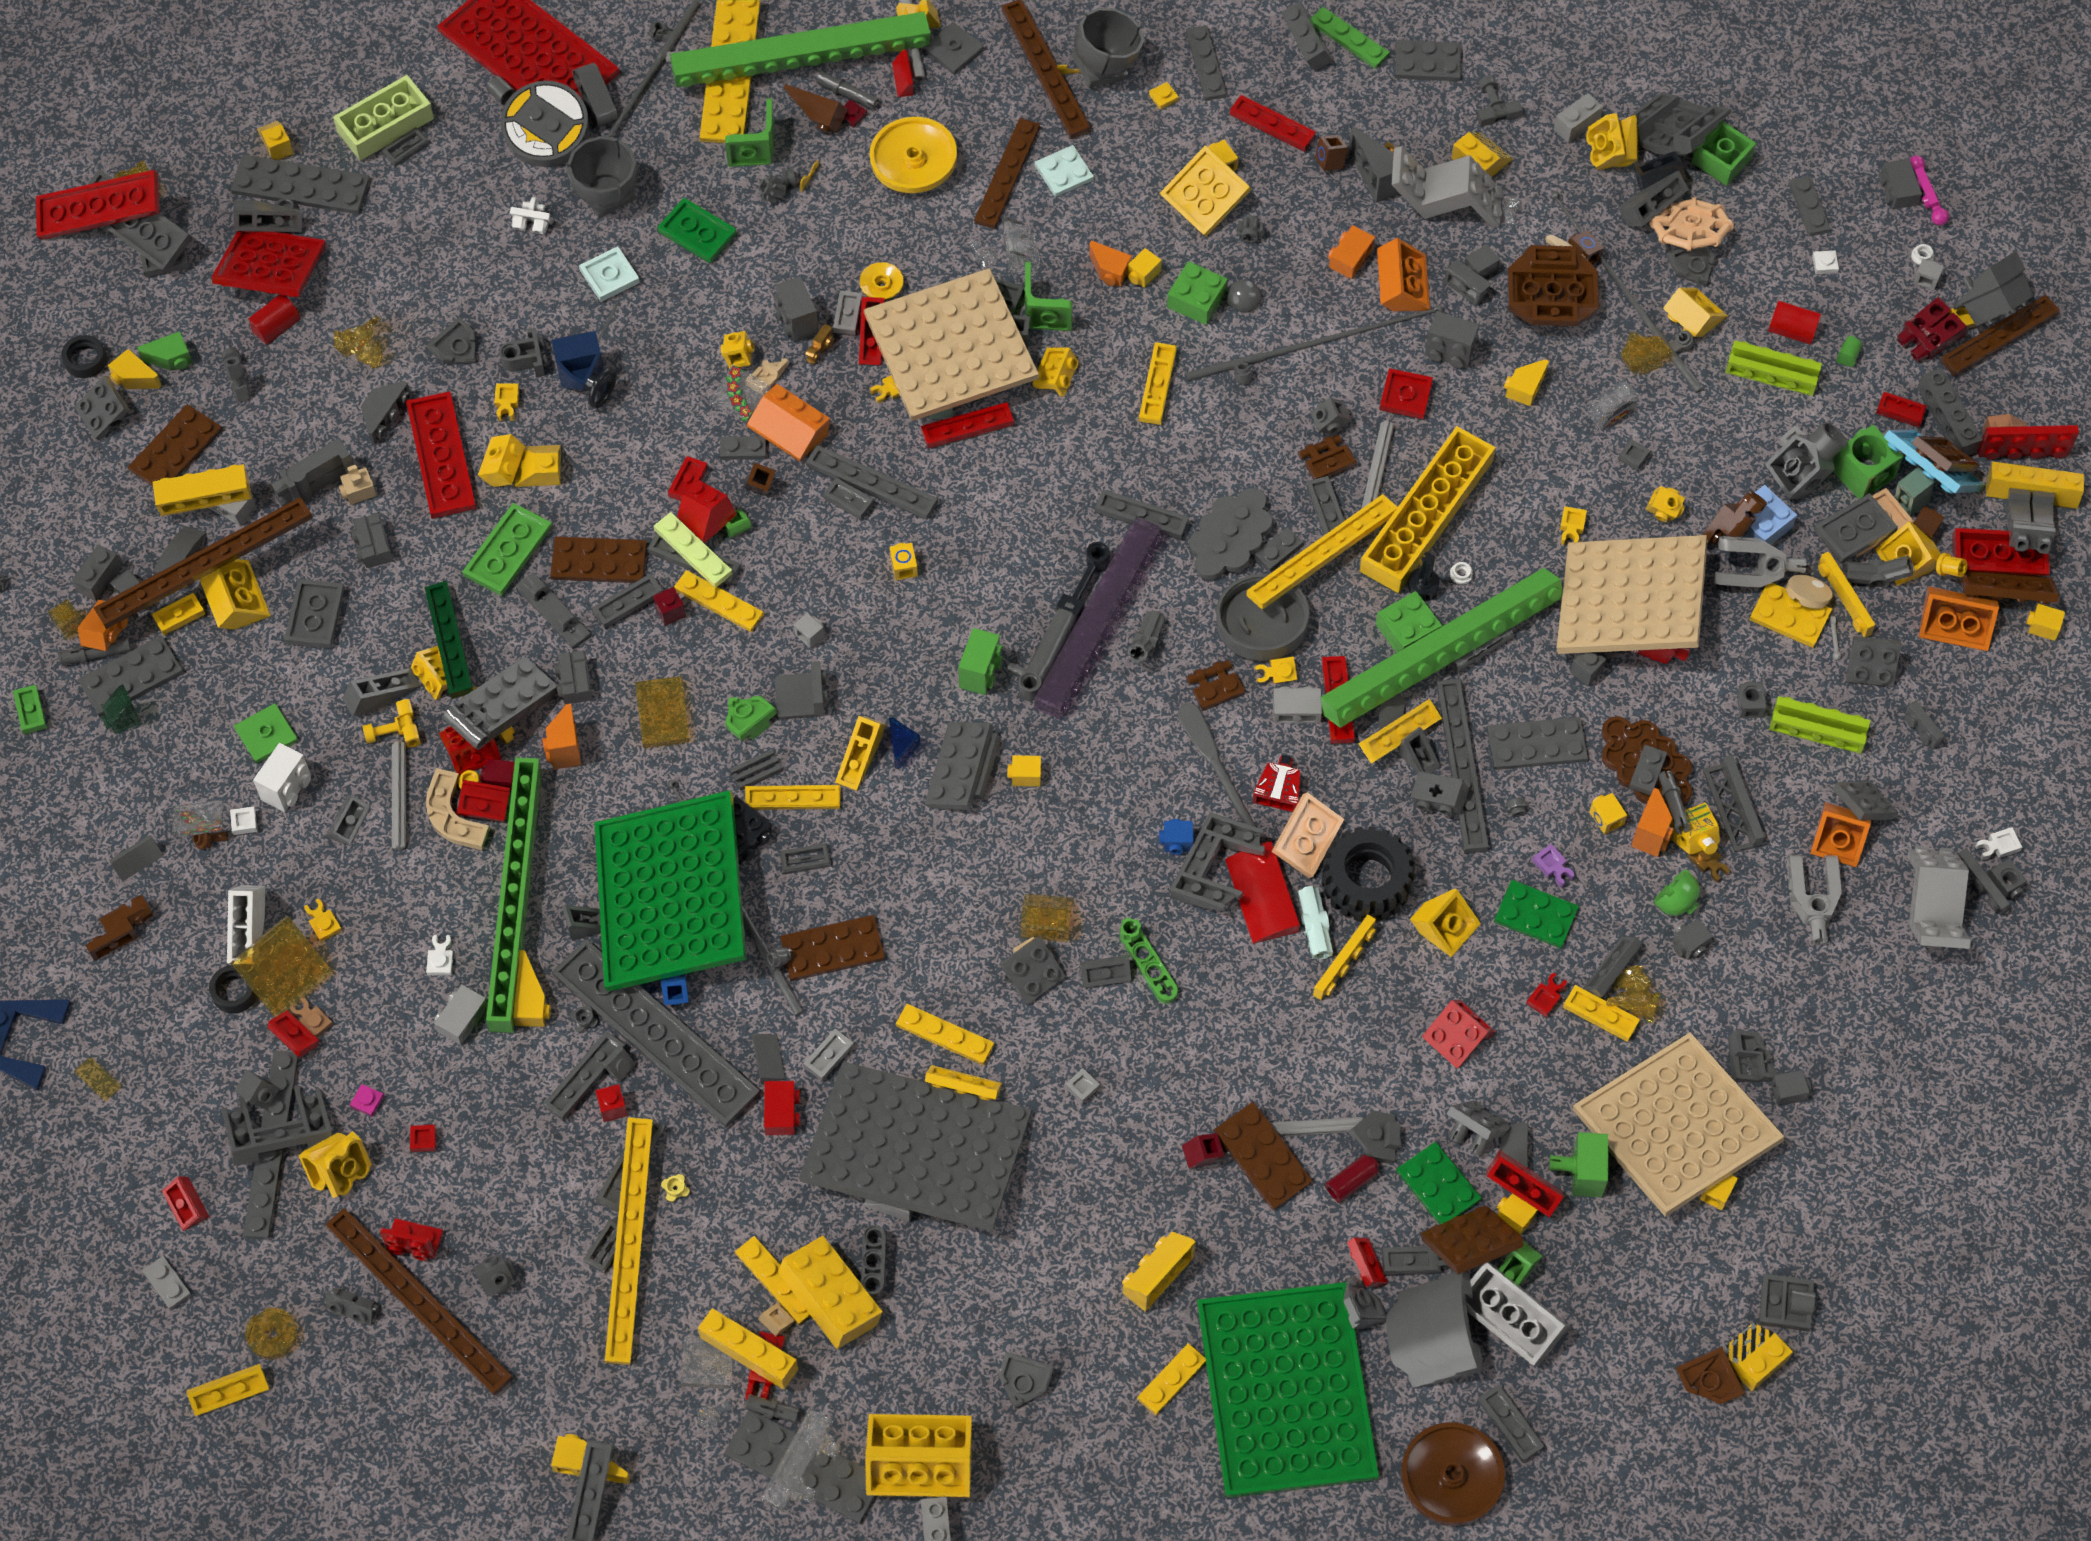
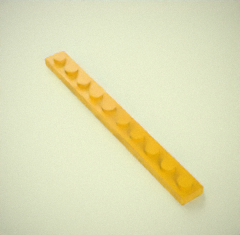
M631 1117L627 1119L604 1363L630 1365L652 1119Z

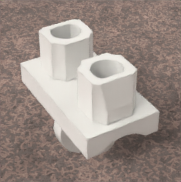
M532 197L530 203L523 202L522 208L525 209L511 207L510 214L513 217L512 227L514 230L525 231L527 221H533L532 231L545 235L548 225L553 223L554 219L550 217V213L544 212L545 205L538 204L537 197Z

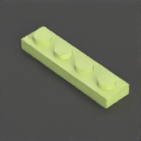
M671 512L654 525V530L714 588L718 587L732 575V570Z

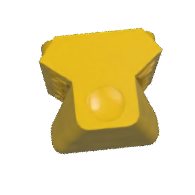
M1617 113L1609 114L1588 127L1586 140L1592 146L1590 160L1597 170L1630 166L1637 161L1636 115L1619 121Z
M353 1131L347 1136L338 1132L306 1149L299 1155L311 1186L319 1191H323L328 1187L333 1198L348 1194L353 1186V1182L356 1179L361 1180L365 1178L372 1165L361 1138Z

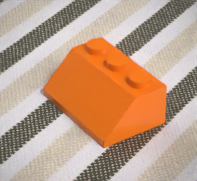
M1398 237L1377 248L1381 304L1392 311L1430 310L1426 254Z
M776 384L763 395L748 421L747 427L798 461H801L816 445H819L826 438L829 432L830 418L779 384Z
M1928 586L1923 605L1919 637L1988 651L1999 610L1998 601L1984 597L1974 598L1964 593Z

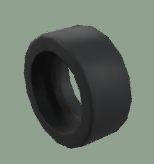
M79 335L71 338L61 351L62 361L68 373L81 379L91 378L99 374L107 362V355L102 343L90 335ZM81 348H93L97 352L96 358L87 365H75L71 361L72 355Z
M228 965L220 968L212 976L209 982V993L216 1007L223 1012L233 1014L243 1012L254 1004L257 998L258 987L252 973L245 967ZM232 977L244 979L248 989L240 999L226 1001L221 998L219 988L223 982Z

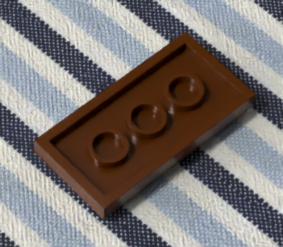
M186 404L127 468L151 486H153V481H159L162 478L179 477L223 429L219 424Z
M1916 436L1912 442L1917 447L1915 451L1924 458H1931L1934 461L1933 465L1942 472H1976L1980 466L1979 463L1946 437Z
M555 536L550 574L551 580L635 583L644 577L647 541Z
M1966 572L1963 577H1958L1964 594L1970 597L1978 598L1983 595L1990 596L1996 600L2013 598L2018 602L2034 600L2040 604L2058 603L2059 592L2053 578L1984 572Z
M874 915L780 935L782 947H787L791 954V960L786 964L790 982L885 961Z
M1254 1101L1213 1130L1214 1133L1218 1134L1220 1142L1272 1211L1312 1182V1179Z

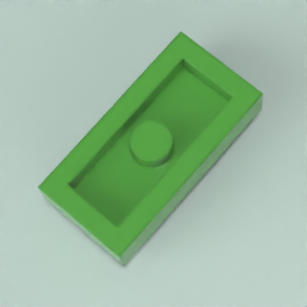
M36 684L13 690L23 734L46 729L47 726Z

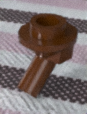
M198 829L193 833V842L198 849L210 848L211 842L228 841L227 831L211 833L209 829L208 833Z

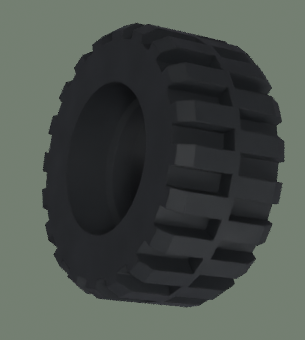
M1361 826L1356 827L1352 833L1350 830L1342 833L1341 838L1337 837L1332 842V846L1328 847L1323 863L1322 886L1325 887L1324 894L1326 898H1331L1330 904L1335 909L1340 907L1341 914L1346 917L1352 914L1354 915L1353 920L1360 921L1361 917L1365 918L1367 915L1374 919L1375 917H1380L1381 920L1388 918L1389 912L1394 915L1400 911L1401 905L1404 906L1411 894L1415 868L1413 855L1409 854L1410 849L1405 843L1400 844V837L1397 835L1390 836V831L1386 829L1378 831L1376 827L1369 826L1368 829L1363 830ZM1370 859L1385 866L1391 878L1380 887L1364 888L1350 880L1346 874V868L1355 861Z

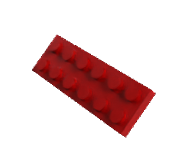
M155 170L36 196V227L39 239H48L160 214L158 172Z
M448 391L406 400L431 519L476 509L451 392Z

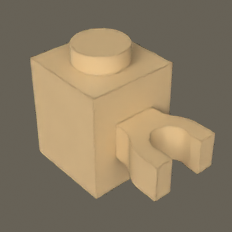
M355 464L347 467L349 474L340 476L342 485L339 486L343 499L348 498L350 505L376 496L367 468L358 470Z

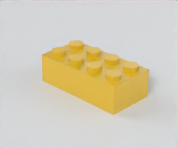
M824 1236L817 1238L783 1258L778 1274L836 1349L843 1347L878 1324L883 1311Z

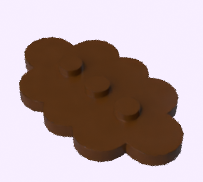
M1619 716L1607 719L1601 731L1602 738L1607 743L1603 748L1601 758L1603 764L1608 769L1617 771L1618 782L1622 786L1629 788L1644 745L1651 746L1667 752L1660 773L1665 771L1666 777L1669 778L1667 771L1673 772L1676 786L1680 787L1681 790L1680 798L1682 804L1686 806L1692 795V788L1687 781L1692 765L1685 755L1676 753L1675 742L1669 737L1660 736L1659 729L1651 721L1639 720L1631 724L1628 720ZM1658 778L1654 788L1659 789L1662 796L1663 788ZM1633 790L1635 797L1640 802L1648 803L1650 795Z

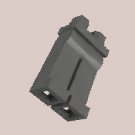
M338 438L292 465L287 471L285 468L280 470L281 478L271 483V486L276 493V499L282 507L299 497L306 501L312 497L314 492L340 479V476L349 474L347 467L354 464L349 452Z
M2009 488L2006 501V516L2010 536L2009 547H2015L2016 551L2037 549L2039 553L2048 554L2049 551H2052L2056 533L2053 524L2054 493L2033 491L2030 503V490Z

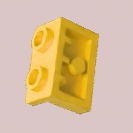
M1047 347L1037 370L1039 379L1032 382L1036 389H1055L1059 396H1065L1079 362L1070 348Z
M435 646L417 652L411 665L413 673L418 676L426 690L437 700L441 697L443 690L448 689L439 648Z

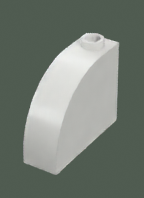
M241 885L228 890L227 963L252 964L259 955L265 918V886Z

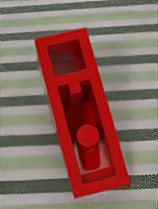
M862 297L859 364L881 365L882 353L864 315V309L885 303V298Z

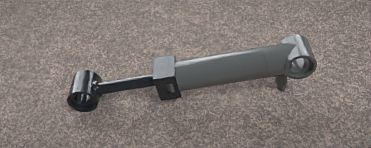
M1093 542L1087 547L1086 564L1088 567L1073 596L1063 593L1057 604L1056 613L1027 669L1011 663L1006 667L1008 671L1020 676L1018 691L1020 697L1025 701H1035L1041 696L1042 688L1075 624L1078 625L1084 613V601H1081V598L1095 572L1103 571L1108 567L1109 548L1103 542ZM1101 556L1102 558L1096 559L1094 557ZM1027 685H1033V686H1035V687L1029 689V688H1026L1025 686H1027Z

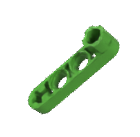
M1130 917L1125 918L1120 927V941L1159 1002L1163 1004L1174 1002L1178 991L1175 982L1142 932L1140 922ZM1126 930H1129L1130 932L1135 931V933L1128 934L1126 933ZM1139 949H1145L1149 952V956L1145 959H1140L1135 953ZM1152 968H1157L1161 971V975L1158 978H1151L1147 972ZM1163 980L1165 988L1167 990L1172 989L1171 996L1169 997L1166 994L1161 995L1163 989L1160 983Z

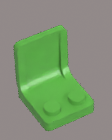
M772 98L767 99L766 128L763 132L732 134L725 137L728 167L772 164L771 157L774 153L775 131Z
M1025 262V316H1030V329L1072 331V301L1062 298L1040 299L1032 296L1031 262Z

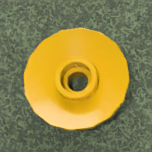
M877 262L863 270L860 275L859 285L867 297L885 298L888 300L900 293L903 287V276L896 266L887 262ZM880 283L885 284L884 286H878Z

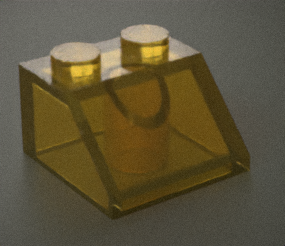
M1025 894L1020 927L1021 938L1030 939L1039 936L1042 940L1069 942L1073 898Z

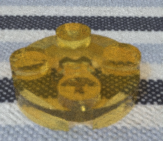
M266 1308L263 1310L264 1312L251 1317L245 1329L246 1340L249 1348L261 1358L276 1359L284 1357L296 1343L298 1335L296 1324L285 1310ZM275 1328L276 1333H278L277 1336L268 1339L265 1332Z

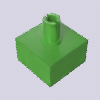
M1578 1132L1573 1146L1572 1157L1550 1155L1549 1171L1571 1172L1572 1196L1602 1198L1608 1182V1134Z

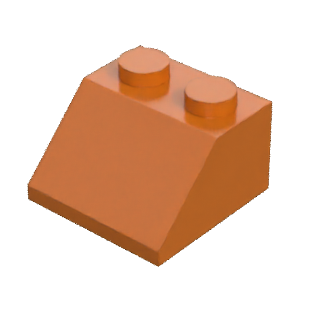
M566 704L546 727L547 738H542L547 763L552 762L553 770L581 766L571 704Z
M1653 789L1631 844V847L1658 857L1660 850L1666 851L1674 829L1670 827L1672 816L1659 789Z
M1825 802L1810 854L1825 858L1824 855H1837L1838 862L1857 867L1871 820L1860 821L1850 809Z

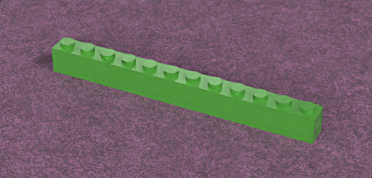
M924 11L670 54L671 68L676 87H689L694 84H708L713 81L731 80L736 77L754 76L766 72L774 73L778 70L796 69L808 65L815 66L820 63L838 62L843 59H857L862 56L880 55L891 51L899 52L903 49L914 47L922 48L930 45V29Z
M1545 568L1528 576L1321 696L1320 700L1324 716L1340 728L1562 599L1561 579Z
M515 758L486 1015L489 1032L514 1033L515 1028L513 1014L520 950H523L542 778L539 758Z

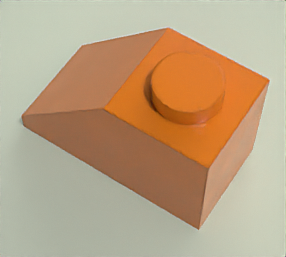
M1091 240L1089 243V256L1099 278L1109 286L1116 285L1121 287L1127 276L1128 264L1132 261V255Z

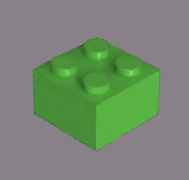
M1720 121L1718 127L1705 136V142L1694 150L1691 163L1727 186L1753 158L1756 142L1725 122Z
M1188 261L1168 292L1167 308L1207 325L1227 292L1228 279Z
M1416 591L1377 612L1375 624L1396 653L1442 627L1441 623Z
M976 628L972 629L958 666L959 688L986 695L988 688H993L996 679L994 675L995 669H1000L1003 661V656H1001L1003 645L1000 644V635Z

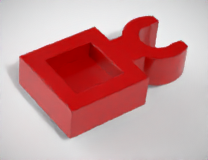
M1552 973L1549 976L1547 986L1540 983L1526 1003L1545 1017L1549 1015L1559 1002L1561 995L1558 993L1565 989L1567 983L1564 979L1561 984H1555L1553 980L1556 977V973Z

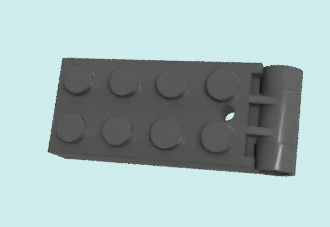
M524 656L458 700L456 705L451 706L444 713L443 720L474 748L479 750L486 743L555 696L557 684Z

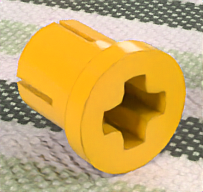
M1942 553L1936 563V572L1941 576L1963 577L1967 571V561L1952 557L1949 553Z

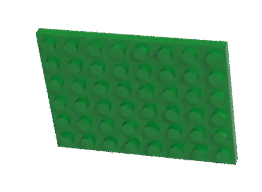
M730 790L594 822L604 988L607 992L747 960L734 801Z
M1347 1282L1197 1299L1225 1498L1379 1479L1355 1329L1351 1326L1348 1319L1350 1315L1343 1302Z

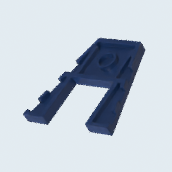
M68 999L1 1000L0 1071L38 1091L46 1067L1 1056L17 1014L63 1025L71 1001Z

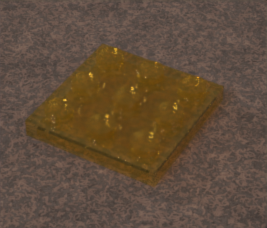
M289 916L281 919L230 962L274 1018L290 1009L300 998H303L333 972Z

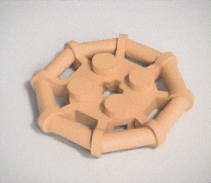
M1697 197L1671 203L1650 220V226L1657 233L1660 243L1685 248L1687 251L1711 245L1714 247L1719 246L1725 235L1733 230L1734 223L1726 215L1724 206L1697 200ZM1663 226H1668L1669 229L1665 230ZM1714 228H1720L1717 232L1713 231Z

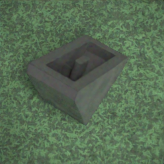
M1418 727L1401 740L1399 755L1417 774L1418 772L1431 774L1440 767L1421 727Z
M564 905L562 907L572 941L601 932L600 909Z

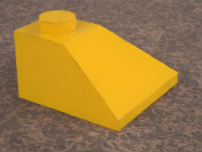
M561 445L525 446L515 475V487L561 485Z
M1910 521L1875 548L1880 559L1884 561H1890L1907 555L1911 558L1914 565L1913 576L1896 580L1897 586L1932 572L1936 568L1937 560L1941 555L1935 543Z
M1452 889L1424 902L1410 918V921L1423 937L1450 957L1456 953L1481 924L1457 889Z

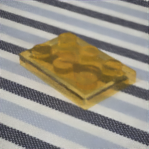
M682 676L635 682L643 748L690 742Z

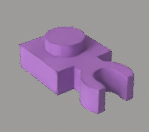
M1552 844L1533 857L1532 861L1547 878L1551 875L1556 877L1555 881L1558 886L1564 887L1565 881L1561 878L1562 876H1567L1571 881L1574 879V872L1569 868L1563 867L1566 865L1567 860Z

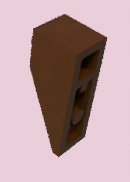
M787 84L784 85L783 88L810 120L818 125V130L829 133V131L838 133L848 110L837 101Z

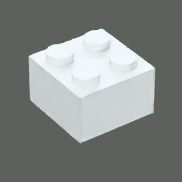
M279 743L253 781L262 801L286 812L288 807L295 805L298 799L297 794L301 788L308 786L311 774L303 754Z

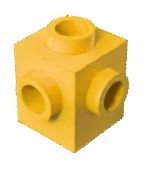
M746 331L724 335L723 345L720 347L722 357L725 358L729 369L734 365L737 367L751 365L752 352L755 351L753 340L748 338Z
M1660 486L1654 490L1645 510L1655 514V518L1662 522L1672 521L1682 515L1685 508L1682 505L1685 497L1679 495L1680 492L1676 489Z

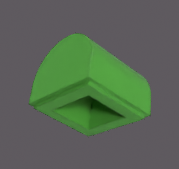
M1851 335L1847 336L1837 356V363L1848 367L1854 366L1862 347L1860 340Z
M741 508L735 510L737 515L723 526L730 538L752 528L749 518Z

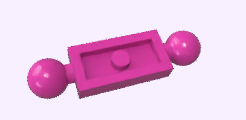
M1918 155L1912 156L1910 162L1914 173L1917 175L1916 179L1920 190H1923L1925 193L1922 196V200L1926 209L1931 207L1933 211L1931 219L1934 224L1944 225L1949 220V213L1946 209L1941 208L1924 170L1925 160Z

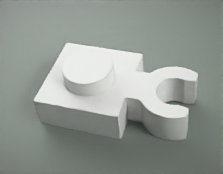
M2012 827L1990 834L1989 841L1980 840L1975 846L1976 849L1985 848L1987 852L1982 853L1981 860L1989 859L1993 853H1996L1998 858L2020 852L2022 849Z
M434 935L432 943L435 950H428L426 973L427 975L452 976L453 951L447 950L451 946L450 935H446V941L442 944L438 943V937Z

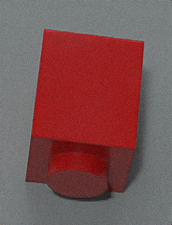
M619 1084L595 1090L604 1122L628 1116Z

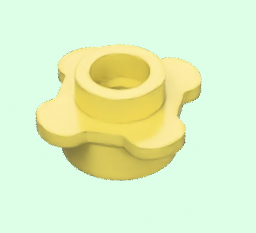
M678 1174L662 1181L661 1187L666 1191L667 1201L674 1202L676 1198L689 1195L690 1190L685 1186V1177Z

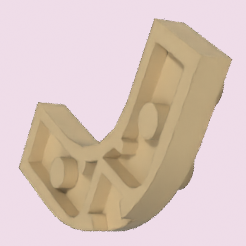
M436 768L426 797V808L431 824L448 841L483 850L490 831L489 825L465 820L454 813L451 804L458 784L459 773Z

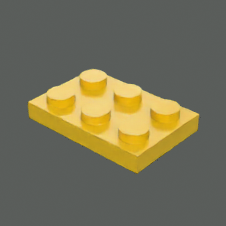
M1770 583L1765 586L1749 620L1814 648L1832 608L1825 606L1824 608L1814 609L1799 604L1800 600L1796 598L1793 600L1789 597L1786 588Z

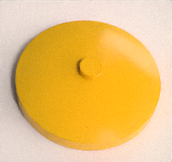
M924 117L901 118L883 127L874 137L870 147L871 168L881 183L895 191L903 193L929 191L945 182L954 171L957 163L956 143L950 131L937 121Z

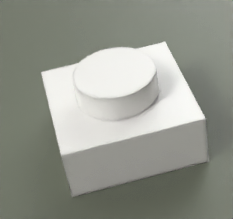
M1836 251L1813 252L1812 256L1816 274L1838 273L1839 267Z
M254 807L230 810L233 835L257 832L256 810Z

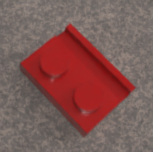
M463 780L456 815L504 823L510 788Z

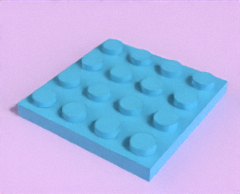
M1888 430L1884 438L1889 441L1887 445L1897 452L1899 450L1906 455L1905 459L1915 466L1917 464L1924 469L1923 473L1932 480L1935 478L1942 483L1941 487L1948 493L1979 492L1985 486V483L1970 472H1942L1933 465L1934 461L1931 458H1924L1915 451L1917 447L1912 442L1916 436L1923 435L1917 430Z

